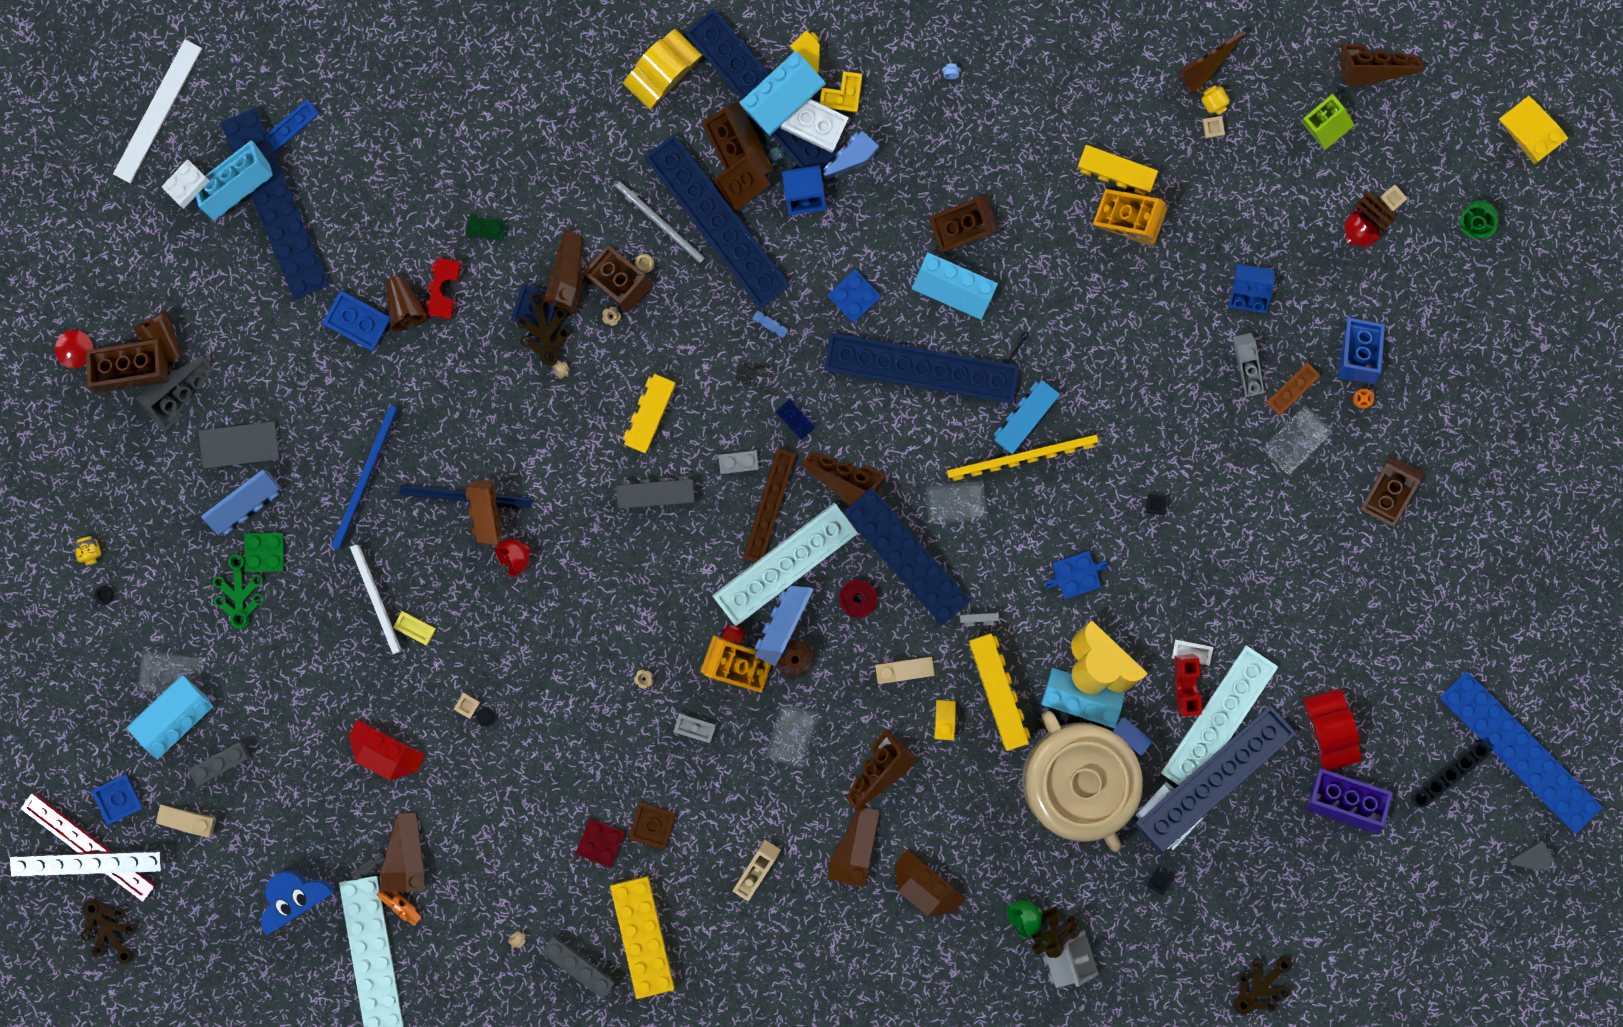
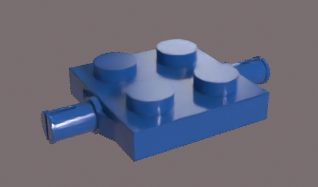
M1089 550L1053 562L1055 578L1046 581L1045 585L1047 589L1058 585L1064 599H1068L1100 588L1098 571L1109 567L1106 565V560L1095 564Z

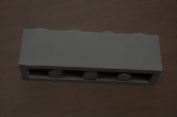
M689 476L677 477L678 481H670V478H658V482L651 483V479L639 480V484H632V481H621L620 485L616 486L618 509L695 503L693 479L689 480Z
M555 935L541 952L602 999L615 983L612 978Z

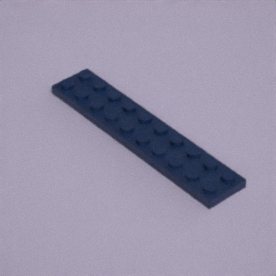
M714 8L684 33L741 100L770 75ZM780 127L771 134L799 168L820 165L821 169L837 154L835 149L831 153Z
M252 109L220 122L233 154L252 140L270 164L273 175L268 181L263 182L250 193V196L293 299H299L330 286L257 109Z
M675 134L644 156L654 172L759 309H762L790 287L780 271Z
M830 333L824 371L1013 404L1019 366Z
M1270 705L1136 822V828L1162 854L1297 733Z

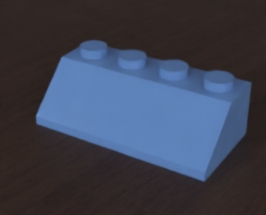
M261 470L201 517L217 535L224 534L226 536L234 530L233 526L238 522L242 524L248 520V514L252 511L255 513L260 511L264 507L263 503L268 499L272 501L280 495L281 487L268 471Z
M789 586L786 592L782 591L778 599L781 604L779 608L774 607L770 615L773 620L771 624L766 623L762 632L765 636L763 640L759 638L754 648L757 650L755 657L773 666L777 665L814 589L810 587Z

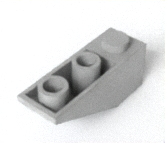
M1252 333L1233 337L1245 397L1264 393L1257 345Z

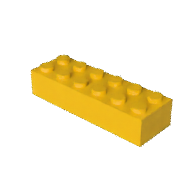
M989 633L968 640L1005 750L1009 751L1029 744L1028 739H1031L1028 728H1023L1021 722L1024 720L1021 709H1017L1015 704L1018 702L1014 690L1011 691L1009 684H1012L1008 672L1005 673L1003 666L1006 665L1002 654L999 655L997 648L1000 647L997 637Z
M649 876L611 884L610 888L636 999L673 991L675 986Z

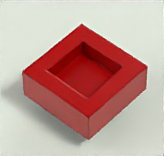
M735 625L726 626L722 639L741 643L745 630Z

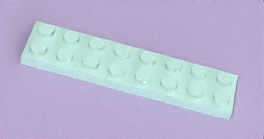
M833 503L712 596L733 624L737 626L858 533L838 506Z
M1245 645L1203 708L1202 715L1197 717L1161 771V774L1180 785L1225 746L1278 666Z
M378 876L339 882L364 1027H404L382 900L376 895L380 891Z

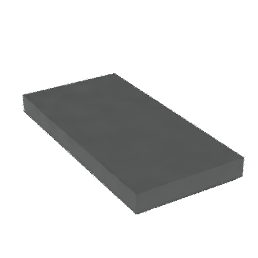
M275 421L199 430L203 469L280 460Z

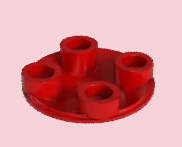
M70 330L63 333L55 344L57 359L62 365L69 368H80L86 365V351L93 350L91 339L88 335L78 330Z

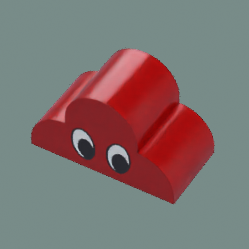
M1338 688L1303 698L1322 769L1331 771L1360 763L1361 754L1358 746V731L1341 689Z

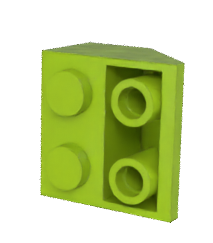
M1333 94L1300 121L1324 150L1355 126L1346 109Z

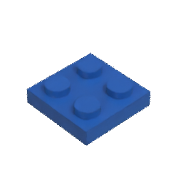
M856 269L827 295L852 323H855L881 298Z
M127 774L91 790L107 825L143 809Z

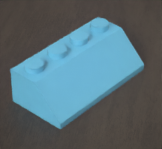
M795 51L739 103L745 112L770 136L826 83L811 65Z
M252 140L205 175L210 182L196 195L199 208L213 220L222 216L228 209L238 204L241 199L252 193L259 185L268 181L273 175L270 164Z
M927 252L912 290L982 320L998 283Z
M1052 668L1041 705L1115 728L1125 692L1117 693L1105 688L1098 694L1089 695L1083 693L1075 686L1071 673Z
M182 674L126 728L143 748L158 760L213 708V705L209 698Z

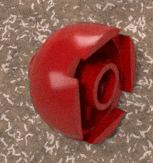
M1354 210L1344 223V231L1347 235L1345 239L1352 246L1356 244L1358 247H1370L1382 238L1379 236L1380 232L1370 220L1362 219V212Z
M512 538L502 540L495 545L497 547L495 549L496 556L502 566L504 563L508 567L509 571L506 573L509 576L515 578L527 569L531 552L526 543L522 544L521 541Z

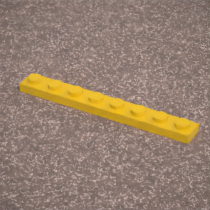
M1097 435L948 470V479L953 478V481L964 479V475L970 473L972 477L982 475V470L990 469V472L1002 470L1001 466L1007 464L1011 468L1019 466L1020 461L1024 460L1032 463L1039 461L1038 457L1046 455V459L1058 456L1057 452L1061 451L1069 454L1076 452V448L1082 446L1084 450L1094 448V443H1098Z

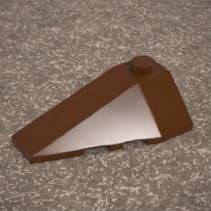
M1243 31L1222 43L1219 48L1211 50L1204 58L1200 57L1180 70L1177 76L1189 94L1193 92L1198 94L1205 89L1204 85L1244 35Z
M810 452L802 462L804 468L849 505L870 487L878 494L886 478V474L870 466L863 465L861 469L851 466L852 462H835L833 457Z
M887 730L873 744L871 750L874 753L870 761L865 760L862 765L865 767L864 773L861 777L855 779L846 797L856 811L904 776L917 761V758L910 749Z
M866 807L858 810L830 859L828 879L865 887L880 810Z
M416 813L396 814L390 834V843L385 852L384 864L380 869V892L424 891V868Z

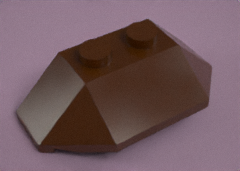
M908 849L895 863L898 892L925 915L934 916L955 913L966 900L965 896Z

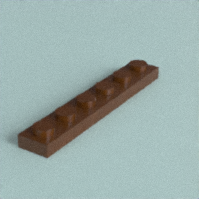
M776 448L742 558L757 562L765 555L796 454Z

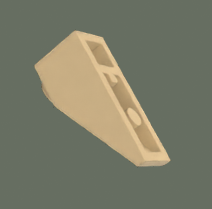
M932 657L875 665L878 684L935 676Z
M160 804L156 823L209 838L213 835L216 817Z
M764 840L732 892L749 901L781 849Z

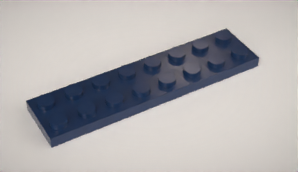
M872 487L842 512L941 626L970 602V599Z

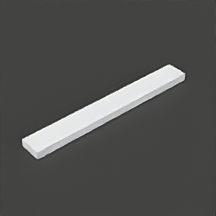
M184 40L113 175L130 184L132 183L202 51L201 47Z

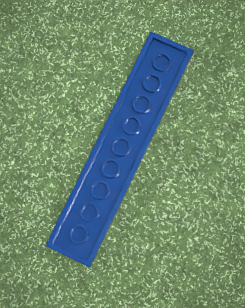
M1465 671L1439 697L1482 742L1489 745L1490 750L1574 834H1577L1603 808L1468 671Z

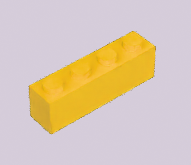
M1085 145L1077 169H1080L1081 174L1091 176V174L1097 175L1100 181L1109 183V180L1116 182V186L1122 189H1127V187L1135 189L1134 193L1145 196V193L1149 194L1158 173L1155 169Z
M656 374L653 375V378L649 376L645 385L648 388L645 395H641L638 405H640L638 413L634 412L630 422L633 423L631 430L627 429L623 437L624 445L647 454L676 385L675 382Z

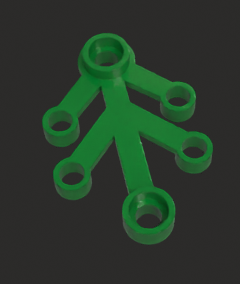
M235 554L228 561L234 573V590L225 583L223 577L218 576L213 580V585L216 588H220L235 602V610L226 603L225 597L216 596L214 604L217 607H221L230 616V623L234 628L243 629L249 624V615L258 605L263 604L264 596L255 594L252 597V602L244 610L243 601L257 586L262 585L263 577L261 575H254L251 578V582L242 591L241 568L244 567L245 560L241 555ZM237 558L241 561L239 566L234 564V560ZM255 577H260L261 582L259 584L254 582ZM217 579L222 580L221 586L216 585ZM256 596L261 597L262 600L260 603L255 602ZM218 598L223 599L222 605L217 604ZM238 616L243 617L242 623L237 622Z

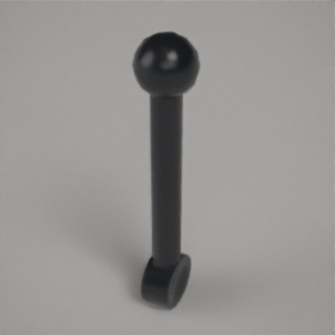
M1023 332L1021 334V339L1008 358L1003 360L1002 363L1010 364V360L1022 342L1028 338L1027 333Z

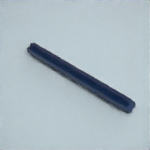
M401 485L399 490L402 496L470 502V500H467L466 491ZM495 494L497 505L532 507V498Z

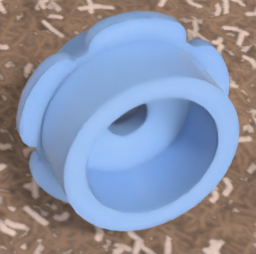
M947 64L946 67L942 68L944 78L957 79L961 69L956 64Z

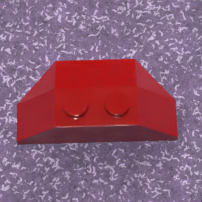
M359 719L349 735L356 763L388 780L417 772L425 757V754Z

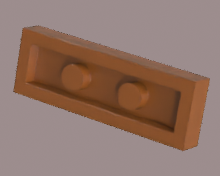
M1307 362L1266 404L1280 416L1321 375Z

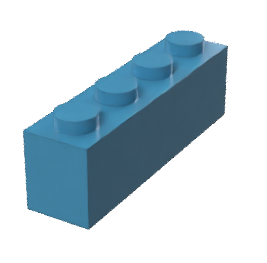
M1043 380L1040 383L1037 381L1030 388L1032 392L1030 396L1022 398L1018 403L1020 407L1016 413L1012 411L1006 418L1008 422L1004 428L1000 426L994 433L996 437L994 442L1011 455L1060 395Z

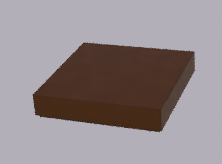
M639 802L628 839L665 850L676 813Z

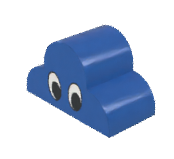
M285 870L276 874L268 881L265 890L266 899L270 904L264 911L261 919V926L265 935L267 936L337 892L336 889L328 881L322 879L308 882L300 872L295 870Z

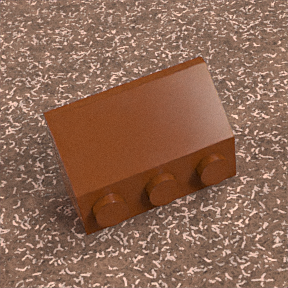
M493 479L470 482L468 488H466V497L471 502L469 516L474 520V525H472L473 537L477 538L478 543L497 545L502 532Z

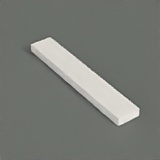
M354 545L350 549L393 654L401 652V647L360 545Z

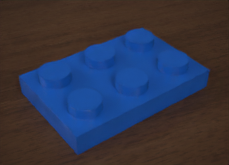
M340 290L322 324L363 347L374 351L390 321L387 315Z

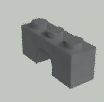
M240 741L188 771L196 786L199 787L251 757L243 742Z

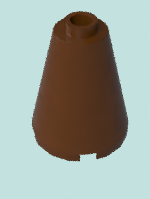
M398 275L389 278L386 288L389 321L392 330L404 331L408 330L407 326L414 324V327H417L427 320V313L406 280Z
M164 310L157 313V316L148 318L138 324L133 330L142 341L158 339L167 363L172 365L180 360L181 352L169 314Z
M788 641L777 666L785 676L801 678L807 675L813 668L814 653L811 647L803 641ZM793 656L799 658L798 663H792L791 659Z

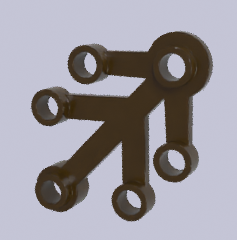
M534 292L530 295L529 301L535 307L539 328L528 322V319L525 317H519L516 320V324L519 328H525L542 339L543 347L533 342L532 338L527 335L521 337L520 343L522 346L529 347L540 354L541 362L550 366L558 361L559 353L557 350L564 339L570 335L567 328L561 327L558 330L556 340L552 345L550 343V336L559 322L565 318L566 313L563 309H556L554 317L547 326L543 310L545 296L540 292ZM535 296L540 297L539 303L534 302L533 299ZM558 311L563 312V316L561 318H558L556 316V313ZM520 319H524L526 321V324L524 326L519 325ZM563 329L567 331V335L565 337H562L560 335V332ZM524 338H529L530 342L528 345L523 343ZM551 352L552 358L548 360L546 353Z
M97 899L87 900L83 905V912L87 918L85 929L81 933V939L83 941H90L93 938L92 928L94 919L99 925L96 944L91 950L92 955L100 957L104 954L103 945L106 935L118 953V961L122 964L131 962L133 952L129 948L123 947L113 930L124 932L130 936L136 932L135 925L106 921L102 914L111 915L115 919L120 920L125 916V910L123 908L104 907ZM90 905L95 906L94 912L89 910ZM117 910L122 912L121 917L116 916ZM128 926L133 928L132 933L127 932L126 928ZM85 932L90 933L89 939L84 937ZM96 948L101 950L100 955L95 953ZM122 953H126L128 955V958L126 960L122 959Z
M1058 908L1049 909L1044 917L1050 923V934L1038 931L1032 936L1035 942L1032 949L1035 954L1038 955L1046 952L1049 958L1059 957L1063 953L1065 943L1069 939H1075L1080 934L1076 928L1079 924L1076 916L1068 917L1059 929L1058 923L1061 922L1062 915ZM1042 941H1047L1049 943L1046 945L1043 944Z
M1286 956L1277 959L1276 967L1262 981L1261 969L1263 968V962L1258 958L1252 960L1253 990L1248 995L1247 983L1250 977L1246 972L1238 974L1239 997L1234 1000L1233 1004L1238 1014L1246 1015L1252 1009H1267L1272 1012L1277 1008L1276 1002L1272 999L1266 1002L1254 1001L1259 995L1289 997L1290 989L1287 986L1267 988L1282 972H1288L1291 969L1292 962ZM1255 961H1260L1261 965L1259 968L1254 967ZM1283 961L1288 963L1286 968L1281 967ZM1245 974L1247 976L1246 981H1241L1240 976ZM1284 988L1288 990L1286 995L1281 994V990ZM1242 1002L1247 1003V1007L1244 1009L1240 1008ZM1269 1002L1274 1003V1007L1272 1009H1269L1267 1007V1004Z

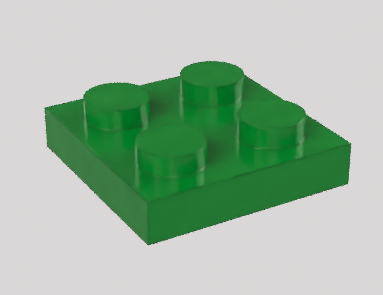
M244 533L245 572L284 571V533Z

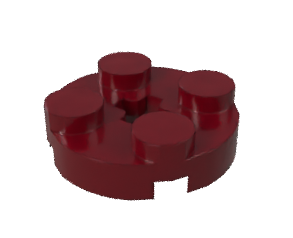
M852 580L846 583L840 591V607L851 617H865L876 606V591L866 581ZM858 593L859 596L863 595L864 598L861 600V604L859 605L857 602H853L852 600L853 598H855L854 594Z

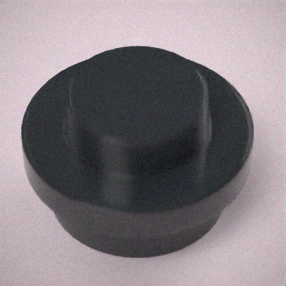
M101 586L96 589L94 597L97 603L108 605L114 599V592L108 586Z
M482 708L478 711L476 719L481 726L488 727L495 722L496 715L492 709Z

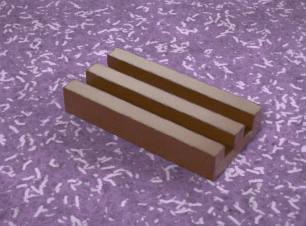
M1369 191L1355 205L1358 210L1382 231L1397 217ZM1368 197V198H1369L1372 202H1374L1380 209H1382L1388 216H1390V218L1388 219L1387 217H1385V216H1384L1379 210H1377L1370 202H1368V201L1366 200V198ZM1364 203L1376 215H1378L1385 222V224L1383 225L1380 221H1378L1363 206H1361V204Z

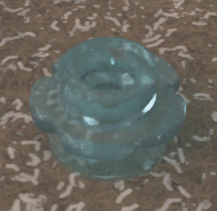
M779 146L768 150L769 154L767 157H769L770 162L785 157L784 149H780Z

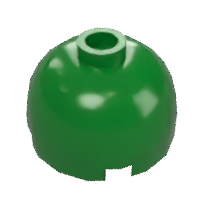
M1477 200L1465 206L1460 215V227L1468 237L1472 239L1484 237L1486 239L1497 230L1499 215L1491 203Z
M1018 900L1007 905V907H1010L1007 909V916L1012 927L1014 928L1015 924L1018 928L1019 933L1017 935L1020 938L1027 939L1038 932L1042 923L1041 916L1043 915L1038 905L1035 906L1034 903L1028 900Z

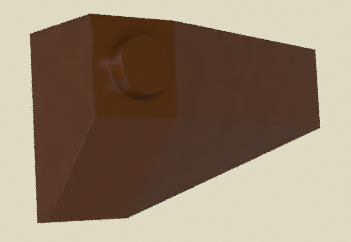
M1361 44L1341 45V74L1347 86H1366L1424 71V66L1419 56L1399 52L1389 55L1383 52L1384 49L1380 48L1373 52L1365 50L1366 45Z
M565 229L544 302L577 315L582 298V236Z

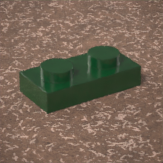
M468 216L466 235L504 240L507 221Z

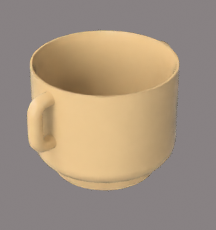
M1043 712L1042 720L1048 732L1031 748L1025 760L1022 774L1023 793L1030 810L1047 829L1060 837L1080 842H1090L1104 838L1110 850L1113 852L1120 851L1121 842L1116 832L1123 828L1132 818L1138 808L1142 795L1143 777L1135 753L1120 736L1106 728L1083 722L1068 723L1060 726L1052 712Z

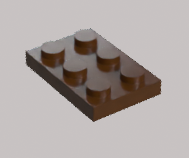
M751 152L712 180L734 212L771 185Z

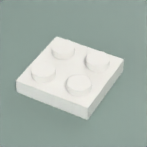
M187 159L166 181L162 188L184 209L210 181Z

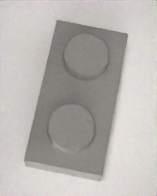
M757 451L718 455L720 474L759 470Z
M999 613L959 615L960 623H964V626H976V622H983V625H995V621H999Z
M679 713L673 732L710 743L716 725Z

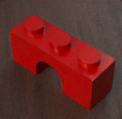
M440 258L433 262L431 273L434 274V279L430 281L428 288L431 297L430 300L426 301L425 306L428 316L452 320L455 301L443 297L441 290L442 286L448 281L458 282L461 262Z
M1194 654L1174 655L1177 712L1182 716L1202 715L1201 695L1198 693L1196 678L1200 677L1199 657Z

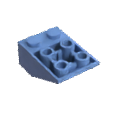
M863 131L860 134L856 132L849 140L850 145L847 148L842 147L836 154L837 159L835 162L830 161L825 166L823 178L827 180L866 165L879 151V145Z

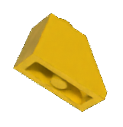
M806 30L790 45V49L793 52L797 51L819 74L820 44L818 42L820 40L813 32L809 33Z
M936 700L934 739L954 740L956 701Z

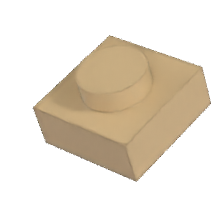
M1222 116L1202 120L1205 139L1225 135Z
M1393 185L1379 197L1391 212L1407 200L1406 196L1396 185Z
M463 693L454 710L471 719L480 702Z

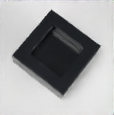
M1148 494L1145 513L1165 516L1167 497Z
M1155 869L1146 886L1163 896L1173 879Z

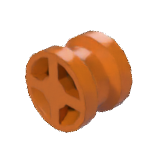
M1368 389L1358 390L1353 396L1355 406L1362 409L1371 406L1374 401L1373 393Z

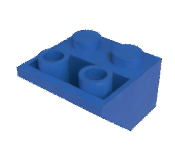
M820 165L782 171L789 216L827 210Z
M1237 264L1232 282L1229 308L1267 313L1274 286L1275 270Z

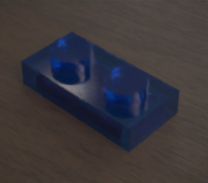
M790 399L776 411L778 416L800 440L815 428Z

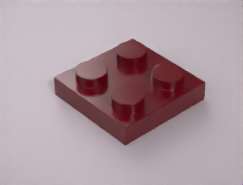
M589 818L575 854L611 868L625 832Z

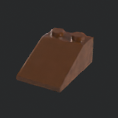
M976 197L929 217L941 253L1000 233L988 197Z
M609 245L583 272L588 279L627 313L633 309L654 285L644 273Z
M1389 455L1360 510L1395 527L1420 484L1423 472Z

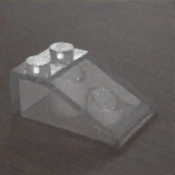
M1304 405L1262 450L1290 475L1333 431Z
M984 481L925 486L929 525L987 519Z
M143 650L137 688L145 692L163 693L183 674L200 690L205 659Z
M781 703L766 758L802 769L818 713Z

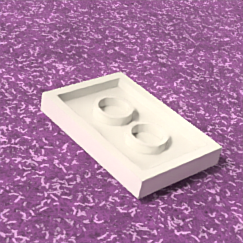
M809 99L780 128L832 153L849 117Z

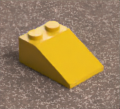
M1530 96L1499 118L1500 122L1533 164L1539 162L1568 139L1558 124Z

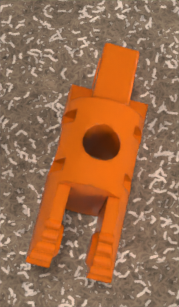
M379 891L376 894L402 920H407L413 926L420 921L421 916L415 911L416 908L402 897L399 892H388L393 899L384 892Z

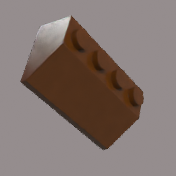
M740 103L727 106L702 122L725 170L751 152L765 176L774 171Z
M158 339L86 351L87 386L96 393L169 382L168 363Z

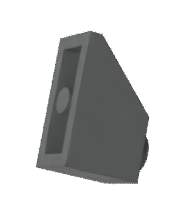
M1541 840L1507 859L1508 863L1537 871L1547 870L1552 866L1551 863L1555 861Z

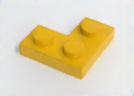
M843 71L841 90L822 88L820 104L832 110L857 113L862 74Z

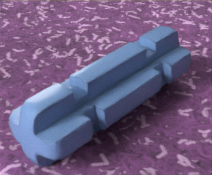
M756 311L753 316L754 321L762 323V326L773 333L776 332L781 338L786 336L788 329L784 326H779V323L768 316L765 317L762 312Z

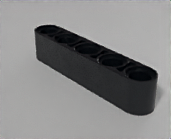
M1480 741L1470 745L1411 794L1412 804L1424 808L1432 803L1489 756V745ZM1482 745L1484 747V753L1478 756L1476 754V748L1477 746ZM1464 757L1469 759V765L1466 768L1461 766V760ZM1449 769H1452L1455 774L1451 780L1446 778V772ZM1437 781L1440 788L1438 791L1433 792L1431 784ZM1422 793L1425 796V800L1423 803L1418 804L1416 796Z

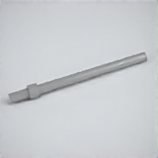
M621 181L618 182L615 187L626 196L625 199L634 203L700 264L705 259L703 255L639 199L635 191L629 190Z

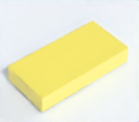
M401 611L393 626L394 629L426 646L436 628Z

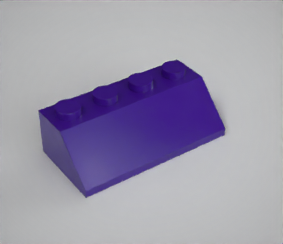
M1319 768L1310 790L1305 810L1379 834L1385 826L1393 792Z

